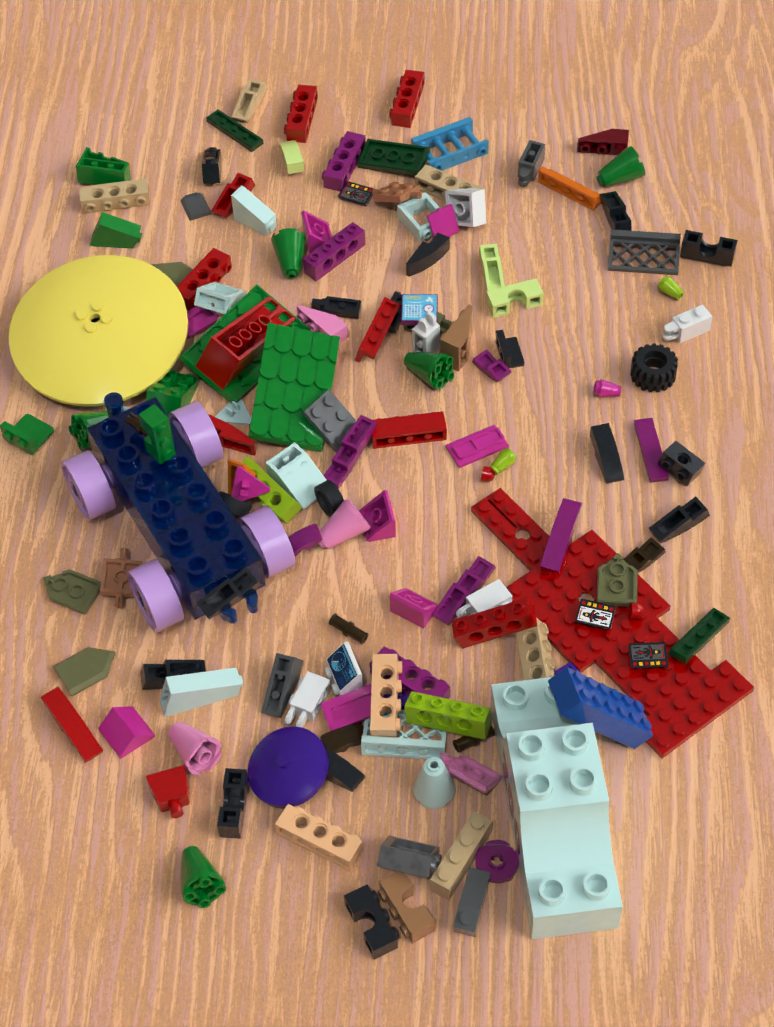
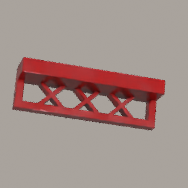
M384 297L358 349L355 361L360 363L363 355L374 360L401 304Z

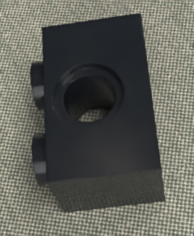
M675 441L663 452L657 464L688 486L700 475L706 463Z

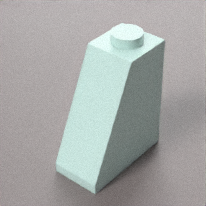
M241 185L231 195L234 220L267 236L277 226L276 214Z

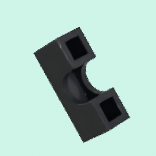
M690 230L685 231L681 247V257L732 267L738 240L720 237L719 243L710 245L704 242L702 238L703 233Z
M225 768L223 807L220 806L217 822L219 837L241 839L249 783L247 769Z
M367 884L344 895V903L354 923L361 919H369L374 922V926L363 932L364 942L375 960L398 948L397 940L399 935L394 926L390 927L388 923L389 916L384 908L381 909L378 905L380 901L375 890L371 891Z

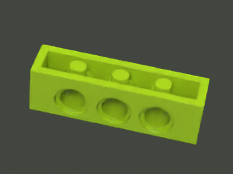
M247 456L241 463L250 467L256 472L255 477L270 487V492L254 498L259 497L261 499L259 503L263 507L268 506L273 510L279 521L283 520L288 524L303 507L257 463Z
M411 691L405 704L406 723L484 740L491 727V708L413 691Z

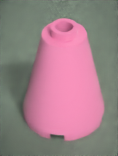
M347 498L321 528L320 534L323 540L319 544L323 549L325 547L331 549L368 531L371 526Z
M177 722L170 727L168 736L189 772L194 775H201L200 772L204 770L208 772L218 763L222 754L220 752L222 745L217 739L184 722Z

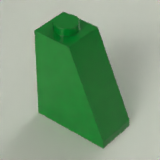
M102 212L93 231L90 246L133 249L136 242L139 243L141 240V225Z

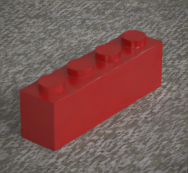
M443 411L373 420L377 422L371 435L373 449L447 440V428Z

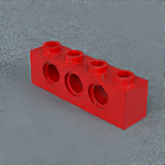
M405 70L404 76H401L400 87H397L396 91L397 97H394L393 109L391 108L389 112L392 126L411 128L425 85L424 72Z
M298 84L297 90L293 92V102L290 103V113L287 114V124L284 125V134H286L287 141L307 142L318 100L317 86Z
M213 248L179 283L177 288L183 297L186 310L196 307L194 302L198 287L212 282L220 283L225 274L230 272L232 268L230 255Z
M527 598L452 620L453 637L462 649L537 626L535 609Z

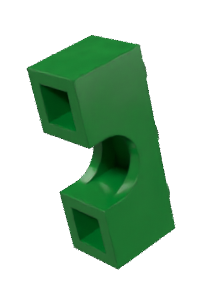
M154 404L138 415L141 427L149 435L144 438L146 451L159 464H162L176 455L169 418Z

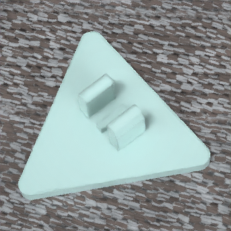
M242 399L237 403L232 401L231 404L229 402L215 416L229 424L249 425L251 422V417Z

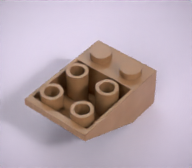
M470 304L465 310L460 312L457 320L450 324L447 332L443 333L439 339V353L452 356L453 369L458 372L468 361L472 332V305Z

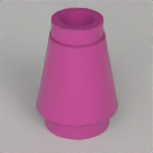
M603 379L596 380L593 394L598 395V397H620L621 386Z

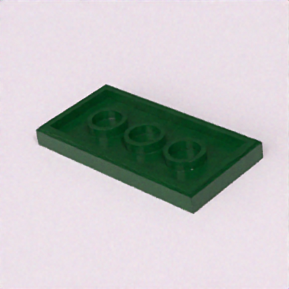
M367 139L357 166L358 168L416 176L427 161L430 147Z

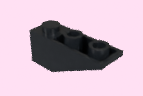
M209 147L207 150H204L202 159L203 184L220 183L221 149Z

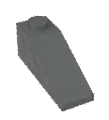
M276 653L261 713L277 717L282 716L299 681L303 660Z
M469 867L453 926L454 932L476 937L491 872Z

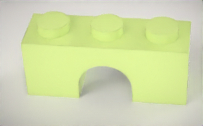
M537 279L526 280L486 291V304L492 317L495 318L510 314V303L514 301L523 303L526 309L542 306L544 293Z

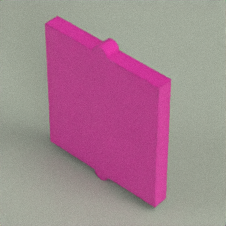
M452 204L441 209L437 208V211L427 215L433 238L437 233L450 237L460 231Z

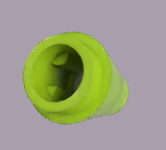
M664 276L657 285L660 289L659 291L676 300H679L684 294V291L671 277Z
M505 448L500 451L490 468L495 471V475H498L513 465L517 457L513 451Z

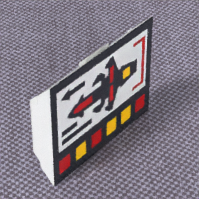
M581 598L575 622L611 629L616 606Z

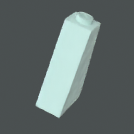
M237 668L166 677L160 696L164 717L238 696L240 688L243 687V679L238 674Z

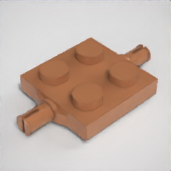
M392 182L387 187L373 189L372 191L374 201L402 203L407 199H421L422 197L420 185H413L412 183L399 184V182Z
M124 548L120 549V558H104L100 595L114 596V606L117 608L118 601L119 608L123 607V597L134 598L127 579V571L143 564V561L128 559L129 550L125 548V554Z

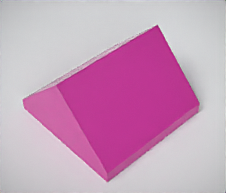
M303 210L301 212L302 227L310 254L329 240L332 234L328 222Z
M384 490L359 510L371 526L365 532L366 541L368 542L396 537V525L388 491Z
M408 588L391 592L389 596L390 612L423 629L433 617L432 613L438 606L437 603Z
M133 706L112 707L98 728L120 759L155 737V734Z

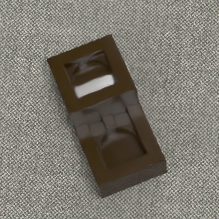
M651 537L640 548L636 547L623 560L637 569V573L653 564L666 551L664 547Z
M362 723L347 725L321 735L320 739L324 746L333 752H345L348 747L361 745L364 727Z

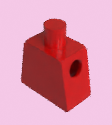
M185 765L147 775L146 779L149 789L160 811H170L172 818L181 817L184 814L182 807L190 804L188 776Z

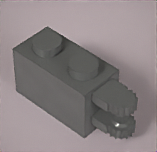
M529 140L518 163V184L521 187H526L530 180L534 181L545 159L544 143Z

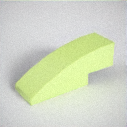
M295 140L280 142L279 147L288 174L303 172L304 161Z
M497 244L480 245L479 255L487 291L504 287Z

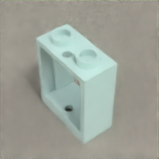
M425 192L422 193L421 199L413 198L397 205V217L412 235L421 242L433 236L429 222L420 226L412 216L427 209L433 213L440 207Z
M212 282L197 288L194 305L226 314L245 296L246 291Z

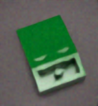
M170 370L160 381L147 390L146 409L155 404L165 415H169L170 412L189 404L201 378L195 377L193 374H181L175 370Z

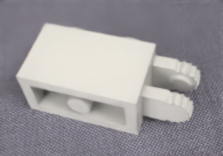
M704 305L672 317V322L664 326L662 338L666 342L676 339L679 343L706 333L711 329L713 316Z
M429 311L425 315L426 317L421 318L412 329L413 352L436 353L440 350V325L436 322V316Z
M500 579L467 596L466 605L458 609L456 615L458 618H462L468 614L472 615L511 603L512 595Z
M307 671L304 678L301 677L296 693H293L289 699L290 710L286 715L285 724L290 725L295 716L299 717L296 727L303 728L307 720L314 722L321 709L320 703L326 700L331 690L330 679Z

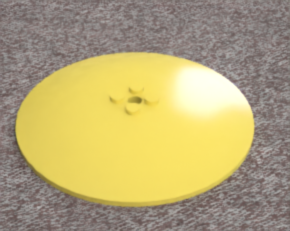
M98 255L85 257L52 270L39 279L26 292L12 316L9 329V347L12 359L20 375L33 389L42 395L74 406L110 405L143 393L160 381L171 370L186 342L188 315L180 291L172 280L156 267L144 261L125 256ZM94 318H100L98 322H91Z

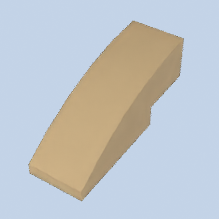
M249 78L246 88L242 89L232 114V119L248 122L260 105L267 90L265 82Z

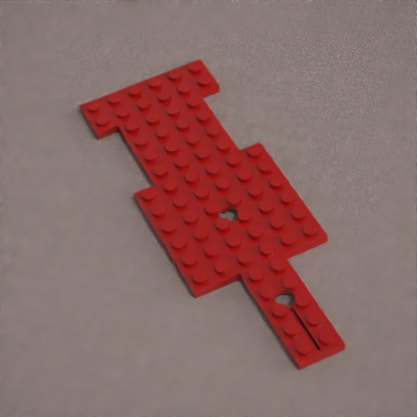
M501 488L471 507V512L529 570L528 573L506 587L512 595V602L524 598L529 600L535 609L536 618L542 623L544 622L548 627L549 633L547 637L550 644L568 662H571L580 673L595 663L626 695L642 703L644 706L643 712L651 723L652 727L650 729L653 737L647 740L646 743L661 758L667 756L753 692L754 686L727 660H724L710 670L696 655L684 665L668 654L670 648L680 639L658 618L667 613L671 606L638 573L637 603L644 609L642 617L639 619H629V607L616 606L611 629L575 622L580 604L578 597H581L583 593H588L597 602L598 568L609 562L617 554L593 530H590L569 544L560 573L540 568L549 535ZM519 530H526L529 532L530 537L527 540L523 538L517 539L515 533ZM665 642L668 667L631 668L629 643Z

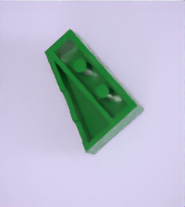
M86 147L76 165L78 183L99 185L131 180L128 162L115 157L107 158L101 152H98V154L91 152V149Z

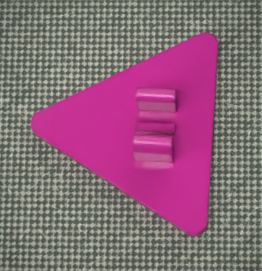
M236 467L231 497L244 501L270 492L269 486L242 467Z

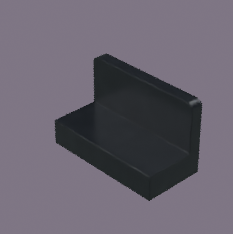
M497 330L495 343L500 359L508 368L524 366L525 362L517 337L505 338L503 330Z

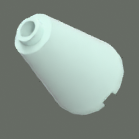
M431 757L424 762L414 782V797L422 806L429 809L443 808L453 800L455 783L440 758Z

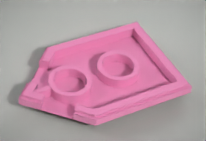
M440 753L439 755L450 775L485 794L498 785L503 777L467 756L460 755L457 758L449 757L450 755L447 753Z

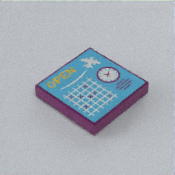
M402 294L401 325H417L419 320L425 318L429 311L436 316L437 322L438 294Z

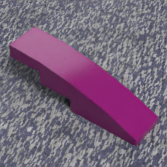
M360 415L341 441L342 446L332 458L331 466L323 475L326 480L332 481L338 489L356 464L377 425V422L363 415Z
M563 498L544 551L540 568L560 573L563 559L566 556L580 513L581 502Z
M478 556L470 569L465 570L458 582L452 584L432 613V616L449 625L457 617V610L466 605V597L480 590L495 570V565Z

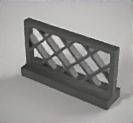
M611 229L608 271L678 275L681 234ZM613 245L622 246L624 249L617 252ZM634 246L639 247L641 250L635 254L630 248ZM657 248L659 251L653 255L648 249ZM676 249V252L670 256L665 250ZM626 251L632 256L628 260L621 256ZM644 252L649 256L645 261L638 257ZM661 253L667 258L662 263L656 258ZM617 258L623 262L620 266L612 265V261ZM636 259L640 265L633 267L629 263ZM653 260L658 266L650 268L647 264ZM670 261L675 265V269H667L664 265Z

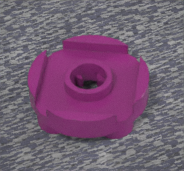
M488 841L476 853V869L491 872L489 879L491 883L509 882L518 870V853L506 841ZM498 857L503 863L496 866L491 863V860L494 861Z

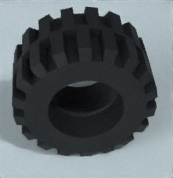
M652 343V345H644V348L639 347L632 357L631 380L644 391H656V393L660 392V390L665 391L676 380L678 358L675 356L674 351H670L669 347L665 348L662 344L656 345V343Z

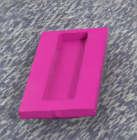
M199 306L188 310V333L186 339L214 325L220 316L215 311Z
M495 425L445 445V448L459 468L509 447L504 435Z
M372 683L320 703L330 731L356 724L371 717Z

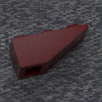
M609 129L578 138L577 152L618 155L628 147L629 130Z

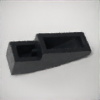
M613 191L600 194L602 207L611 229L632 231L631 219L626 213V205L618 193Z
M437 233L430 243L423 241L406 263V276L410 277L418 274L438 262L450 249V237Z
M609 423L591 426L590 438L606 484L624 480L620 456Z
M695 496L684 506L678 505L649 527V530L662 543L693 528L709 517L710 514L708 509Z
M246 566L233 578H227L198 601L197 605L207 618L211 619L240 602L262 585Z
M165 660L163 664H143L140 672L142 690L163 689L165 678L169 676L206 672L205 661Z
M326 747L329 758L326 780L353 792L365 778V775L344 758Z

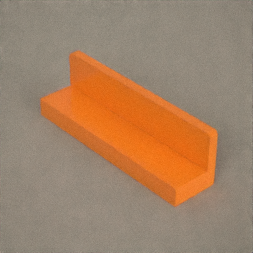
M543 166L539 169L538 183L593 211L601 204L599 193L552 169H547Z

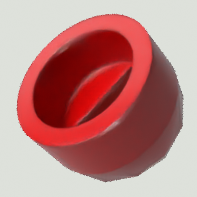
M484 466L481 481H492L495 478V471L490 467Z
M630 603L628 608L629 619H639L644 613L643 607L638 603Z

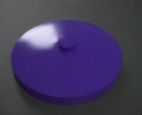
M292 726L273 731L259 742L250 757L247 770L249 785L254 794L269 806L285 808L287 804L292 806L303 804L318 792L326 779L329 767L328 753L323 742L308 729Z

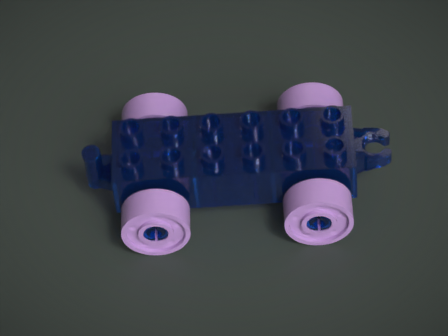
M116 392L109 393L104 397V404L109 418L87 428L93 454L86 450L61 461V468L67 485L84 517L90 521L114 510L116 504L111 488H114L156 556L157 560H150L126 573L134 598L143 616L155 633L184 620L180 598H182L194 620L205 615L197 605V602L227 578H233L246 566L261 583L262 586L258 588L260 589L266 586L265 578L268 579L295 565V556L290 540L275 513L268 506H264L239 518L237 522L204 472V467L223 459V449L209 415L198 401L170 412L168 417L156 397L124 411L122 396ZM155 404L169 418L176 455L170 460L159 464L146 451L144 443L146 436L140 435L135 428L125 423L126 416L130 415L131 412L139 417L138 414ZM255 590L245 597L250 613H256L259 607L258 595ZM231 607L218 614L224 621L232 624L237 622L236 610Z

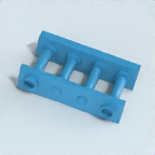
M468 117L411 138V145L430 147V149L437 147L443 156L434 158L430 152L427 158L428 165L443 171L488 154L489 141L487 139L481 142L477 140L473 134V120ZM467 136L473 145L464 147L458 138ZM452 141L458 150L449 153L444 144Z

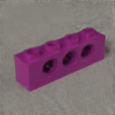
M347 131L344 137H341L339 147L335 149L333 158L329 160L327 169L322 173L324 188L341 192L357 166L366 143V135Z
M354 222L350 223L303 258L304 273L314 281H318L366 245L365 230Z
M384 646L378 652V654H397L398 660L402 661L403 670L402 674H399V680H402V694L410 695L411 691L446 699L450 698V686L444 680L435 678L428 670H422L413 661L399 656L393 649H388ZM372 661L370 662V674H372ZM386 675L383 677V679H389L392 676Z

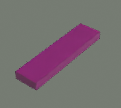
M653 418L634 420L635 431L650 483L668 481V471L657 464L663 453Z

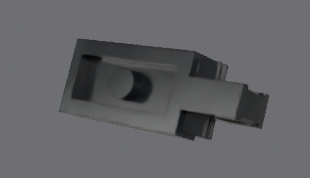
M326 296L323 299L313 298L311 309L337 316L359 318L361 301Z

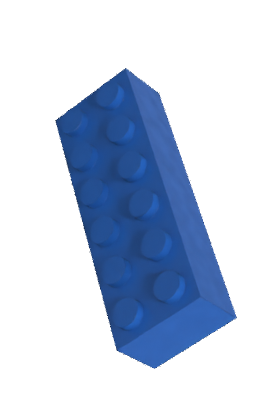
M566 667L548 680L561 716L578 724L593 723L594 731L633 749L653 737L650 729L652 727L651 723L645 717L643 712L644 706L640 701H636L628 695H624L616 689H612L604 683H599L593 678L587 677L569 667Z

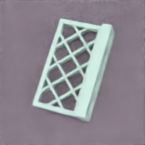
M405 710L398 712V717L402 719L401 727L407 724L412 729L406 733L402 730L397 731L400 735L398 738L367 736L370 733V718L364 721L361 739L362 755L428 759L431 757L440 758V753H445L447 731L441 732V730L431 728L432 731L425 735L420 730L423 726L406 723ZM384 713L382 717H389L391 713ZM416 732L421 738L410 739L409 736ZM437 734L442 740H431L429 738Z

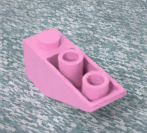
M300 305L297 306V318L308 326L310 331L329 334L330 336H339V343L348 338V325L336 315Z

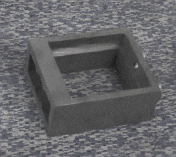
M389 835L380 845L377 866L428 878L432 872L435 873L436 867L440 865L441 854H438L439 847Z

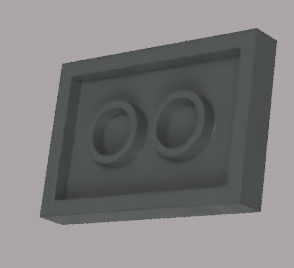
M329 389L302 412V415L336 453L342 446L341 441L356 422V419Z

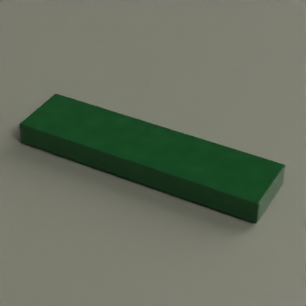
M219 109L206 117L209 124L251 152L264 144L262 138Z
M716 608L711 609L670 648L668 654L685 665L729 623L730 617Z

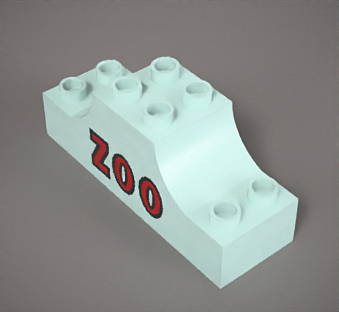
M552 677L491 684V715L515 850L518 853V866L531 939L617 929L620 925L623 909L611 848L609 797L593 723L578 724L561 716L548 680Z

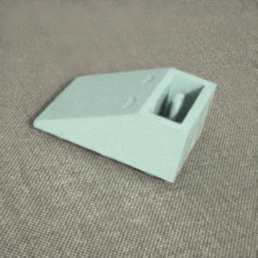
M295 442L266 462L267 474L303 507V510L317 501L314 487L323 483L326 479L308 454Z

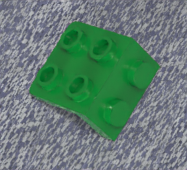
M25 414L15 426L6 421L0 425L4 440L31 455L54 433L52 426L30 414Z

